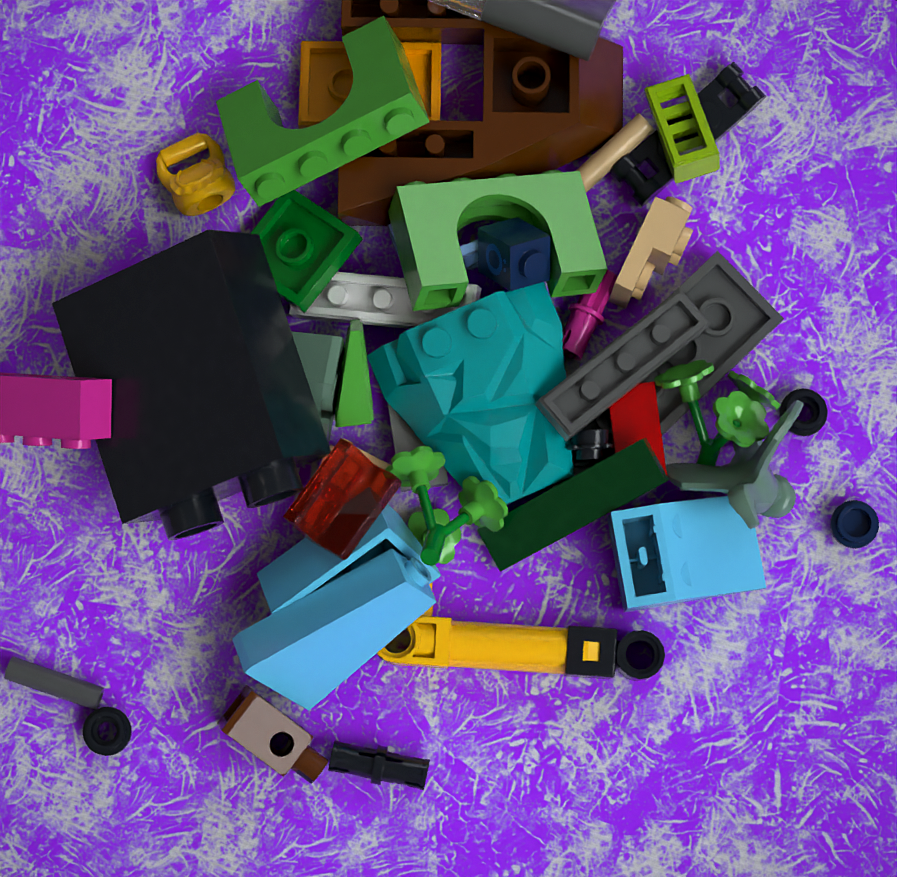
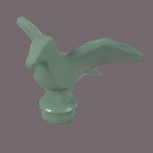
M799 400L794 401L776 422L764 441H754L749 447H741L732 440L735 455L729 464L723 466L695 463L667 464L668 479L675 486L683 490L713 491L727 494L729 504L742 517L750 529L760 524L757 514L772 518H780L787 515L795 504V490L785 477L773 474L769 463L780 442L799 416L804 406L803 402Z

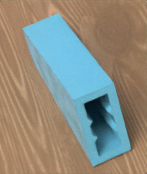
M392 548L233 637L232 640L244 673L308 711L311 710L437 602L429 585V582L432 580L429 571L418 559L412 557L408 560Z

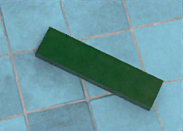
M643 438L508 512V515L503 518L504 527L499 531L493 532L486 526L477 530L501 572L669 481L647 438Z

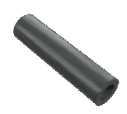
M14 656L10 659L4 676L6 680L93 710L98 709L104 693V687Z

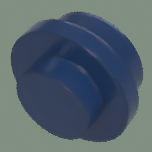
M851 500L842 503L834 510L830 519V529L838 543L847 548L857 549L868 545L874 540L879 530V520L876 512L870 505L862 501Z

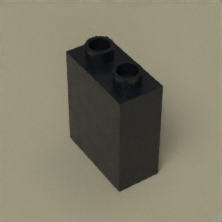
M206 230L52 303L75 377L112 379L111 438L95 440L122 524L162 520L168 540L190 537L223 524L224 520L218 501L242 491L247 508L268 505L300 493L304 490L297 468L332 454L259 234Z

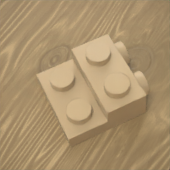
M655 196L615 281L609 302L626 309L631 297L641 300L653 271L663 275L668 263L675 266L678 265L693 232L692 229L686 227L688 218L693 210L689 204L674 197L668 196L663 200Z

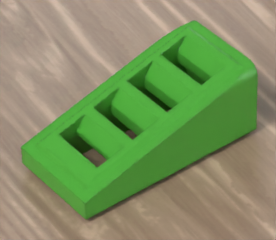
M360 319L350 320V326L347 328L335 406V427L372 424V420H374L363 322H360Z

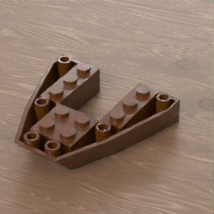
M342 0V37L384 16L400 42L483 45L482 121L429 120V123L339 167V220L348 226H388L391 224L388 211L397 186H404L414 181L428 184L450 182L462 177L476 180L496 178L503 174H515L517 176L541 174L545 171L560 168L600 149L623 128V46L600 35L590 60L585 61L481 21L486 0Z

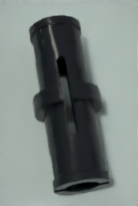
M335 740L328 771L369 778L371 783L377 785L384 781L424 790L430 759L387 752L388 747L378 745L377 749Z

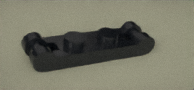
M735 62L724 68L712 82L697 94L715 143L753 111L766 97L757 86L752 88L743 79L742 75L744 72ZM727 89L738 100L730 109L719 99V96ZM689 114L667 121L668 126L691 119L692 115ZM657 130L631 153L624 156L610 171L619 183L625 181L634 191L632 197L641 206L646 205L674 180ZM698 133L674 139V142L676 144L698 137ZM644 162H647L657 173L650 179H647L638 169Z

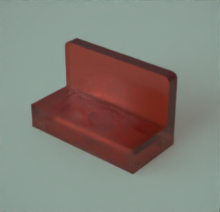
M340 438L306 484L304 490L301 491L284 514L283 518L309 541L338 558L346 560L401 486L402 481L396 475L373 464L352 443Z

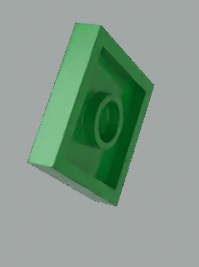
M296 190L280 196L250 233L259 234L279 296L303 313L308 310L363 240L356 230Z

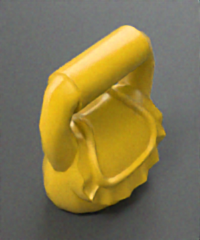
M197 132L160 150L156 158L157 177L162 185L172 194L174 205L183 215L197 216L209 212L228 201L235 192V181L230 171L226 168L223 151L220 145L207 134ZM208 148L209 157L207 159H201V162L184 170H179L177 174H171L168 171V167Z

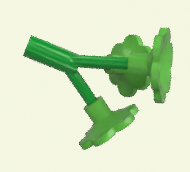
M696 360L688 364L673 366L667 369L665 373L656 376L654 381L656 386H662L663 389L678 387L682 401L688 402L701 444L696 464L715 466L720 450L728 440H733L738 446L749 447L754 441H762L769 434V427L764 421L767 415L764 406L777 411L781 405L774 400L775 397L771 393L758 386L754 381L742 374L738 375L734 371H730L727 377L739 391H732L728 397H720L714 402L713 412L717 417L715 427L718 433L714 439L709 438L697 400L701 397L697 381L714 371L713 363H707L706 360Z
M419 446L411 452L403 451L395 454L391 458L392 465L385 469V475L389 481H397L402 487H411L412 492L418 494L422 512H415L409 517L408 528L422 546L421 561L430 566L437 563L447 564L455 556L454 546L461 540L462 533L460 527L462 525L474 523L480 528L486 526L491 531L497 532L504 527L503 518L508 515V507L498 497V491L492 482L488 480L480 482L476 477L469 476L463 480V490L458 494L460 504L463 507L459 509L456 518L450 521L446 511L438 508L432 509L428 490L431 487L429 481L439 475V469L444 466L446 460L443 453L433 452L429 446Z

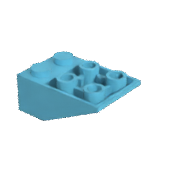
M728 496L661 503L612 511L607 517L624 612L766 589L756 529H750L742 517L729 504Z

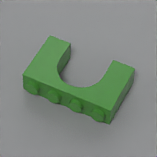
M384 16L342 37L353 71V84L348 97L340 108L322 122L302 129L284 128L278 108L258 80L216 100L237 178L259 207L430 122L403 45Z
M549 170L535 175L517 176L515 174H503L496 178L476 180L462 177L450 182L428 184L414 181L404 186L396 187L388 211L412 311L459 307L469 280L457 231L476 221L495 220L501 222L518 217L550 235V280L546 281L550 297L596 293L608 269L580 171L561 172L559 170Z

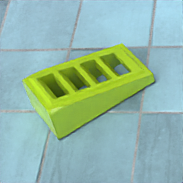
M687 74L644 88V93L675 183H681L719 170V151L690 75ZM682 96L686 97V102L664 109L661 107L660 103ZM689 114L692 115L691 119L668 126L667 121ZM698 133V137L676 144L674 142V139Z

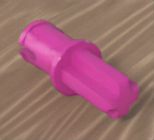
M608 269L596 293L581 294L577 303H571L568 308L571 314L563 329L564 341L562 342L563 355L570 359L573 357L576 361H581L597 325H602L605 320L602 312L611 296L617 279V275Z

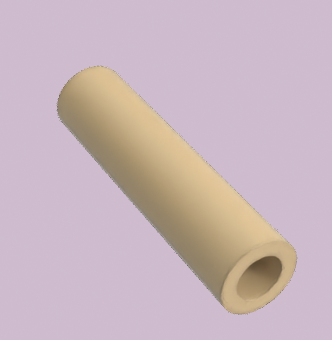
M640 113L576 170L580 171L586 193L610 172L624 156L633 151L654 131L653 127Z

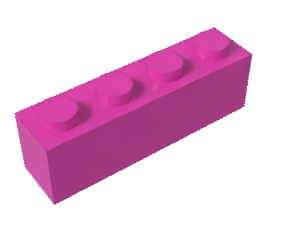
M0 372V443H13L15 436H23V445L50 446L52 445L53 438L61 439V448L89 449L91 448V440L111 438L112 379Z

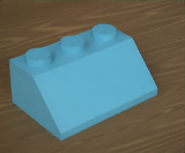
M371 489L260 570L257 576L270 611L274 614L391 548L408 560L412 557L418 559L427 568L432 577L429 584L439 578L441 574L436 565H426L421 561V544L400 515Z

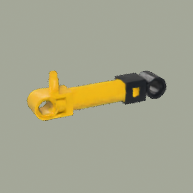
M433 606L405 629L411 636L410 645L405 651L392 653L383 647L377 653L386 663L399 666L448 669V667L564 674V677L612 679L615 676V669H617L619 674L632 681L646 680L657 674L663 666L665 659L664 647L659 638L643 630L633 631L621 640H617V629L583 626L561 628L456 621L448 617H433ZM632 643H641L649 648L652 659L646 669H635L627 662L626 651Z

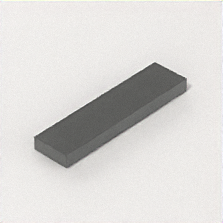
M678 289L541 397L535 406L567 442L705 332L711 324L685 293Z

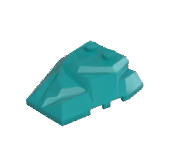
M544 282L506 293L504 291L495 292L406 330L399 335V339L389 342L367 355L385 400L409 425L425 446L431 447L433 452L443 453L446 460L444 468L462 488L463 480L469 476L476 477L480 482L488 480L494 484L498 491V497L507 505L574 477L572 450H567L566 448L567 445H571L570 439L566 442L535 406L541 397L566 379L562 342L564 341L563 327Z

